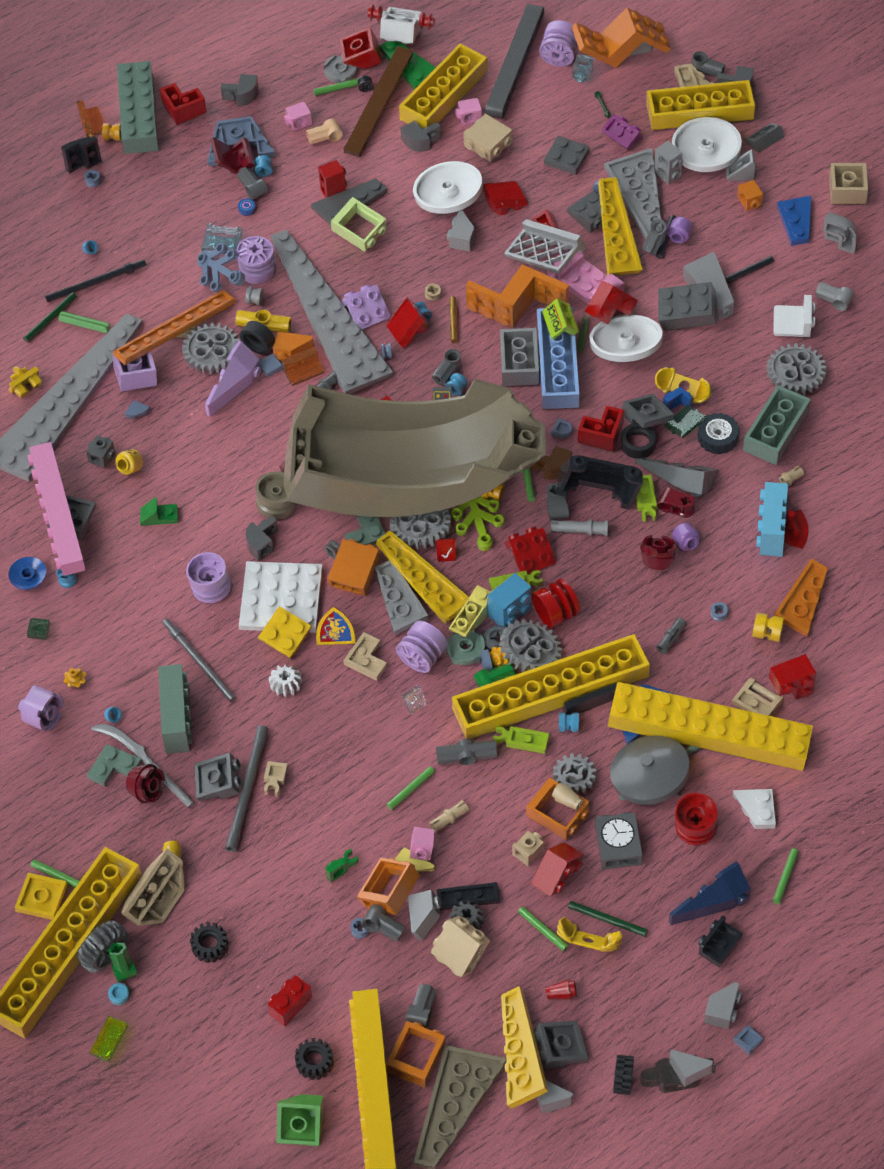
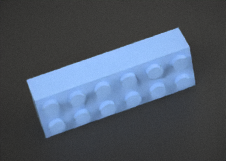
M545 308L537 309L542 409L579 408L575 335L563 332L555 340L551 339L542 312Z

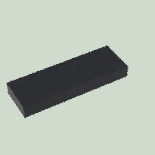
M617 683L564 702L563 712L569 715L572 713L580 714L613 701Z
M497 882L436 889L437 896L440 897L442 902L440 910L453 909L454 906L460 907L459 903L461 901L465 905L469 900L471 905L476 903L479 906L500 904Z

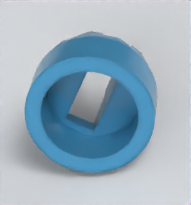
M89 240L84 242L82 250L88 255L95 254L98 250V245L95 241Z
M109 707L104 712V717L108 722L115 723L121 719L122 714L118 707Z

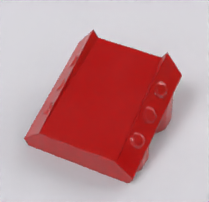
M516 181L483 184L485 199L491 210L497 215L507 214L508 209L520 210L524 206H528L526 197Z
M406 297L386 323V326L404 349L414 341L416 333L422 334L427 330L428 324L420 309Z

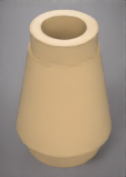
M559 783L552 793L555 801L575 810H578L583 803V800L567 784Z

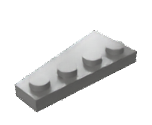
M390 560L376 566V575L394 635L411 628L416 621L428 620V614L403 575Z

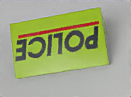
M557 298L542 311L551 339L555 340L563 332L571 335L579 332L569 303Z

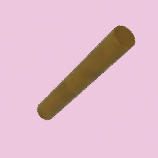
M452 296L449 298L451 343H457L456 297Z

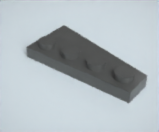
M375 178L311 204V209L331 226V220L352 197L368 206L385 195L387 188Z

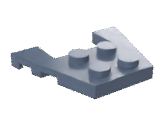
M251 116L217 121L213 135L216 139L232 147L245 137L249 140L250 146L257 145L259 156H275L274 149L270 147L267 139L263 137L261 130ZM212 145L209 157L207 158L208 166L217 165Z

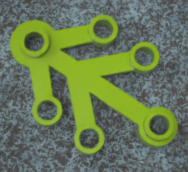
M479 496L460 504L458 508L452 509L451 517L455 521L461 520L463 512L470 506L471 511L465 520L457 524L456 533L460 536L466 535L467 529L474 521L479 534L477 539L478 548L482 551H488L492 548L493 541L492 537L486 533L482 519L492 523L495 527H502L504 525V517L500 514L494 516L479 509L477 504L487 507L490 512H497L499 510V502L492 499L489 501Z

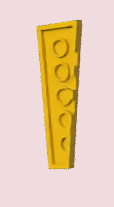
M617 177L601 178L598 181L607 276L610 274L618 276L641 273L643 269Z
M388 531L377 539V547L443 623L446 624L458 615L469 598L463 591L393 532Z
M520 986L501 995L502 1020L504 1022L503 1035L506 1041L504 1046L507 1060L505 1071L508 1078L506 1082L507 1105L511 1109L548 1092L524 991Z

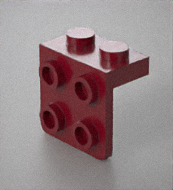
M215 137L210 140L215 155V162L218 166L226 168L233 174H238L240 169L244 167L251 169L255 166L250 143L247 138L243 137L232 147Z

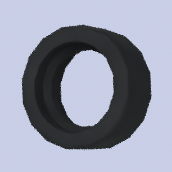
M249 321L240 332L241 341L257 354H267L275 343L273 332L258 321Z
M638 423L629 424L621 433V448L631 458H646L656 448V433L651 427L642 428ZM633 435H643L649 439V443L642 447H635L629 444L627 440Z

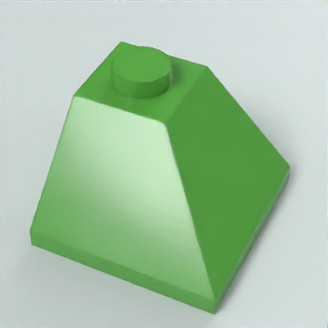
M301 1094L278 1101L276 1143L319 1146L323 1119V1096Z

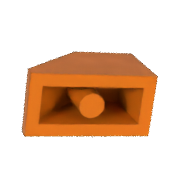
M277 332L273 353L279 361L293 362L314 350L313 336Z

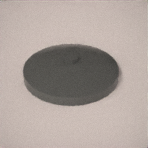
M646 736L628 743L616 754L611 764L610 776L616 792L622 798L635 804L650 805L663 802L676 795L685 786L691 767L687 752L680 743L664 736Z

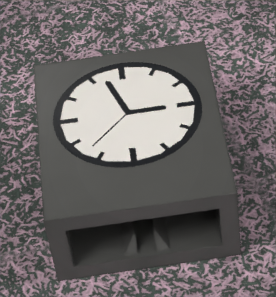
M623 812L619 815L595 817L594 828L601 870L642 865V850L635 813Z

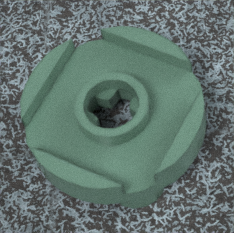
M473 630L466 638L453 632L450 638L448 637L446 651L454 664L471 665L481 661V651L485 650V641L481 634L479 635ZM463 644H467V646H471V647L468 648V649H462V648H461V647H463Z

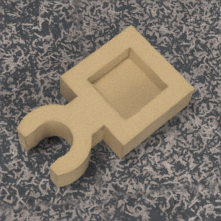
M267 762L264 782H267L264 786L265 795H268L270 789H275V796H279L280 789L278 784L284 785L288 769L287 763Z

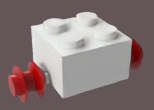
M374 4L368 8L367 17H370V21L373 18H377V22L381 21L380 38L386 41H401L403 44L413 43L420 28L423 29L424 26H427L428 30H430L435 24V17H433L432 13L426 16L425 12L421 14L420 11L388 7L384 11L381 5L379 8H375Z

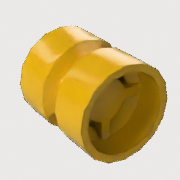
M757 612L752 637L760 639L767 637L770 641L780 642L784 617L773 615L769 618L768 614Z

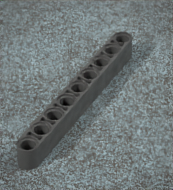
M529 3L526 5L487 102V115L499 118L504 117L544 16L543 6Z

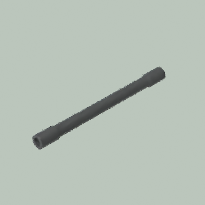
M259 725L256 729L253 748L235 816L225 845V850L229 852L237 851L241 828L262 749L269 730L266 726Z

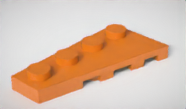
M812 558L774 614V616L784 617L785 625L805 637L808 635L828 569Z

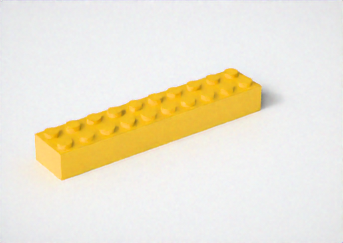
M635 634L455 695L452 697V709L465 738L473 739L496 731L497 726L504 728L562 708L564 702L613 683L622 682L630 684L648 678L650 664Z
M617 682L608 721V727L646 736H664L681 744L803 771L813 728L812 725L622 682Z
M104 847L1 989V1026L26 1039L80 963L77 958L78 950L81 948V944L84 943L85 938L96 927H100L102 923L111 920L142 876L139 864Z
M378 989L352 991L353 999L349 1000L365 1169H396Z

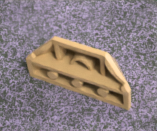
M166 848L145 870L125 900L122 914L137 926L163 923L184 892L183 860Z

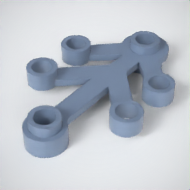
M218 243L216 249L211 252L207 250L202 251L197 257V264L202 268L203 274L200 278V284L206 287L210 285L212 291L220 292L222 289L220 272L229 277L232 284L241 286L245 281V274L238 270L231 271L223 266L230 261H235L238 258V252L234 249L228 250L227 245L223 243ZM220 254H221V255L226 254V255L223 256L222 258H220V259L214 261V258L217 257L218 255H220ZM209 267H212L213 282L209 276Z

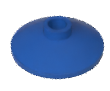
M23 557L16 560L10 566L8 577L11 584L18 589H33L45 580L46 567L38 558Z

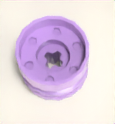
M558 20L547 25L539 49V54L544 61L559 67L567 66L573 61L578 46L572 30L573 24Z
M251 236L242 240L238 244L236 251L238 252L239 271L245 274V281L252 284H261L269 281L276 271L272 243L260 236Z
M205 552L196 555L190 560L186 573L193 595L197 600L203 603H215L224 599L229 594L232 585L224 559L216 553Z
M416 621L408 631L407 636H404L397 645L396 653L410 668L426 673L429 672L437 658L447 648L448 642L445 636L433 625L424 621Z

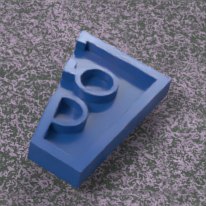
M811 196L778 201L777 208L791 246L808 243Z

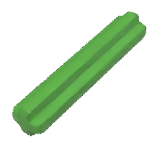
M61 311L59 314V321L103 333H107L110 329V324L107 322Z

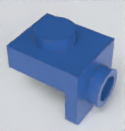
M678 387L663 397V404L670 410H673L680 404L689 410L692 408V396L688 391Z

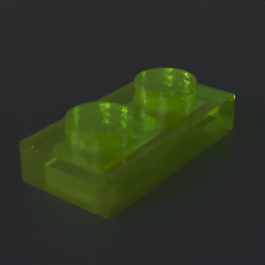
M108 1016L89 1051L90 1055L110 1062L128 1028L127 1023Z

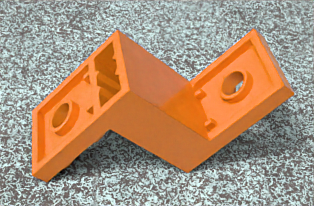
M626 8L601 33L578 23L572 26L581 52L615 68L643 42L665 53L671 50L664 25L629 8Z
M525 265L520 266L501 294L470 280L465 285L466 308L511 328H514L534 299L550 305L557 298L569 303L568 284Z

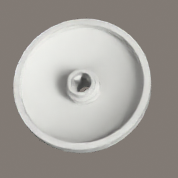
M701 117L687 121L675 131L672 138V144L682 152V165L699 172H713L730 166L739 157L742 147L739 131L731 123L714 117Z
M458 161L444 162L434 165L421 173L414 183L413 193L416 203L422 209L438 214L452 213L468 207L478 199L483 190V181L478 169L468 163Z
M640 315L612 317L609 325L600 322L590 333V347L592 351L603 359L615 362H630L646 358L656 352L663 341L660 325L654 320Z

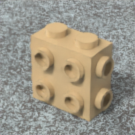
M487 114L477 119L475 124L466 129L463 134L464 146L490 162L495 157H498L506 147H509L513 141L512 129Z
M460 916L452 919L449 918L442 926V933L434 940V947L430 953L440 963L447 965L455 975L464 977L472 974L490 940L485 937L482 931L471 926L466 918Z

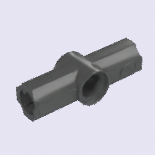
M463 739L454 745L436 747L437 763L440 765L459 762L461 765H471L476 760L497 758L495 740L474 742L470 739Z

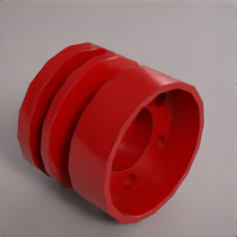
M562 578L556 580L555 583H550L549 590L543 587L531 594L532 603L538 617L549 629L561 624L563 618L569 620L572 616L575 617L580 614V605L576 594L568 582Z
M696 792L685 795L678 801L675 808L677 835L685 843L695 846L711 841L716 835L718 827V811L712 798L702 793Z

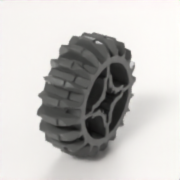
M108 921L102 923L100 927H96L85 938L84 943L81 944V948L78 950L77 958L81 966L91 973H98L101 969L105 970L112 963L108 952L111 944L119 942L125 943L126 946L129 938L128 932L115 921Z

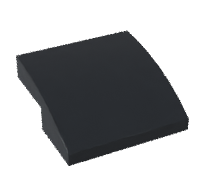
M96 136L77 139L61 146L65 169L69 174L82 166L90 169L102 162Z

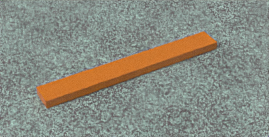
M222 290L113 351V356L124 365H127L234 305L236 299L225 290Z

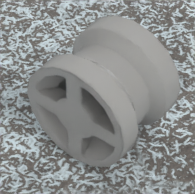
M248 286L245 296L246 304L255 303L261 306L264 296L263 288L254 289L252 286Z

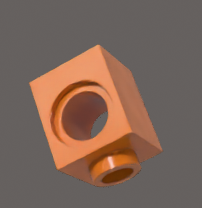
M755 180L738 185L737 197L746 211L762 206L763 193Z

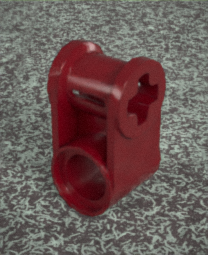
M665 488L657 503V507L661 511L683 518L691 517L695 511L693 506L694 497L672 488Z

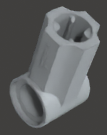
M820 282L815 297L831 302L837 310L845 311L854 297V292L848 287H841L839 289Z

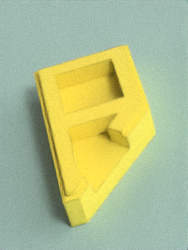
M405 847L395 858L397 861L411 862L414 864L417 872H432L435 870V865L426 860L410 858V850Z

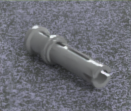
M592 519L587 520V522L551 520V532L587 533L589 536L600 534L608 537L609 520H605V522L593 521Z

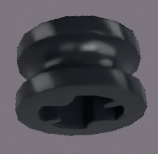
M364 75L358 78V89L361 92L372 90L373 83L370 76Z

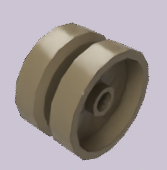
M269 472L261 476L256 483V508L258 512L265 518L273 516L276 520L287 518L294 513L297 503L289 502L287 499L284 473Z

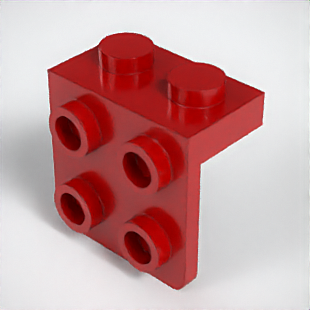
M534 526L526 529V534L520 536L519 533L508 536L509 540L504 542L506 549L511 548L519 572L526 571L529 574L553 565L556 561L544 528L537 529Z

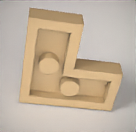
M363 632L343 660L344 665L377 681L387 667V662L373 656L380 646V640Z

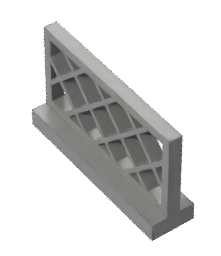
M525 219L522 223L524 229L505 251L504 255L507 258L560 274L577 252L582 253L586 247L580 235ZM526 235L531 237V239L522 242ZM545 241V243L535 245V242ZM533 244V247L524 250V246ZM558 245V247L549 250V246ZM521 248L520 252L512 253L514 250ZM546 248L547 251L537 254L538 250ZM566 249H571L568 253L563 254L562 252ZM533 252L535 254L534 256H531L529 258L525 257V255ZM560 252V256L551 258L550 255ZM548 256V260L543 262L539 261V259ZM562 260L558 267L552 265V263Z

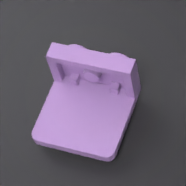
M377 284L363 286L360 288L361 291L356 293L354 291L346 293L341 300L342 305L348 307L354 322L357 323L361 330L390 317Z

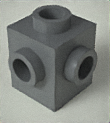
M96 435L95 439L89 443L88 450L86 451L88 462L106 468L109 461L116 454L113 441L107 437Z

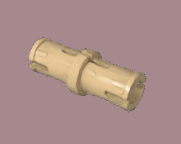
M461 800L449 810L445 809L443 814L430 821L429 825L437 833L448 824L455 823V820L468 812L469 808Z

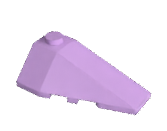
M238 340L227 358L230 362L226 370H221L219 384L214 385L205 403L206 414L209 417L252 384L255 378L261 374L262 368L260 367L259 358L242 341Z

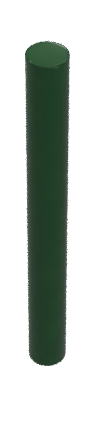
M72 292L23 337L24 341L28 343L77 298L76 294Z
M574 901L569 903L568 908L646 937L648 932L646 928Z

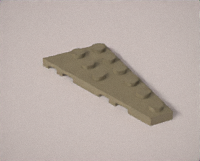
M445 1045L414 1159L415 1166L428 1169L437 1168L507 1063L506 1058Z

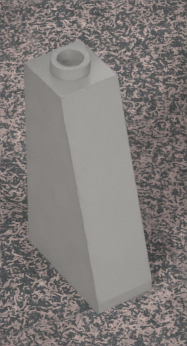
M714 252L683 266V279L688 285L712 282L716 290V314L718 321L733 314L734 301Z

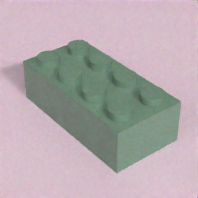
M777 385L744 437L743 451L777 465L807 417L811 399Z
M182 664L158 666L161 731L166 754L190 752L189 744H193V737L190 728L192 727V720L189 711L191 710V703L188 694L190 693L187 671L183 672Z

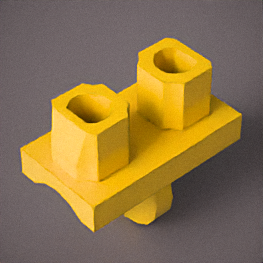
M15 366L12 368L14 374L10 376L12 382L9 383L10 388L8 390L11 394L15 392L17 396L22 398L29 391L25 387L26 384L30 383L34 389L42 384V380L38 375L39 369L36 366L29 371L26 367L20 369Z

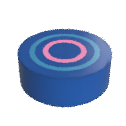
M245 198L238 203V211L241 215L249 216L256 210L255 202L252 199Z

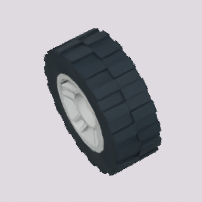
M712 413L701 420L698 427V442L705 451L719 455L722 453L726 454L736 447L739 438V427L733 417L722 413Z

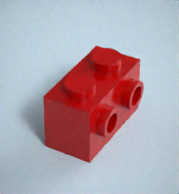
M337 160L318 167L320 191L325 198L346 190L348 186L345 179L346 170Z
M297 975L287 979L282 985V989L277 994H273L268 1000L269 1015L285 1027L312 998L311 986Z

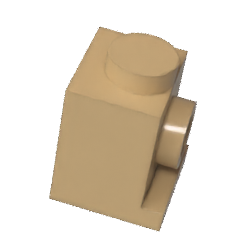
M527 831L517 843L512 845L513 856L527 866L544 850L543 838L537 832L532 834Z

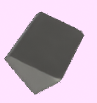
M770 123L747 137L745 142L756 152L760 153L784 138V133L780 125Z

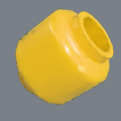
M128 449L117 455L116 467L120 473L131 475L141 470L143 458L137 450Z

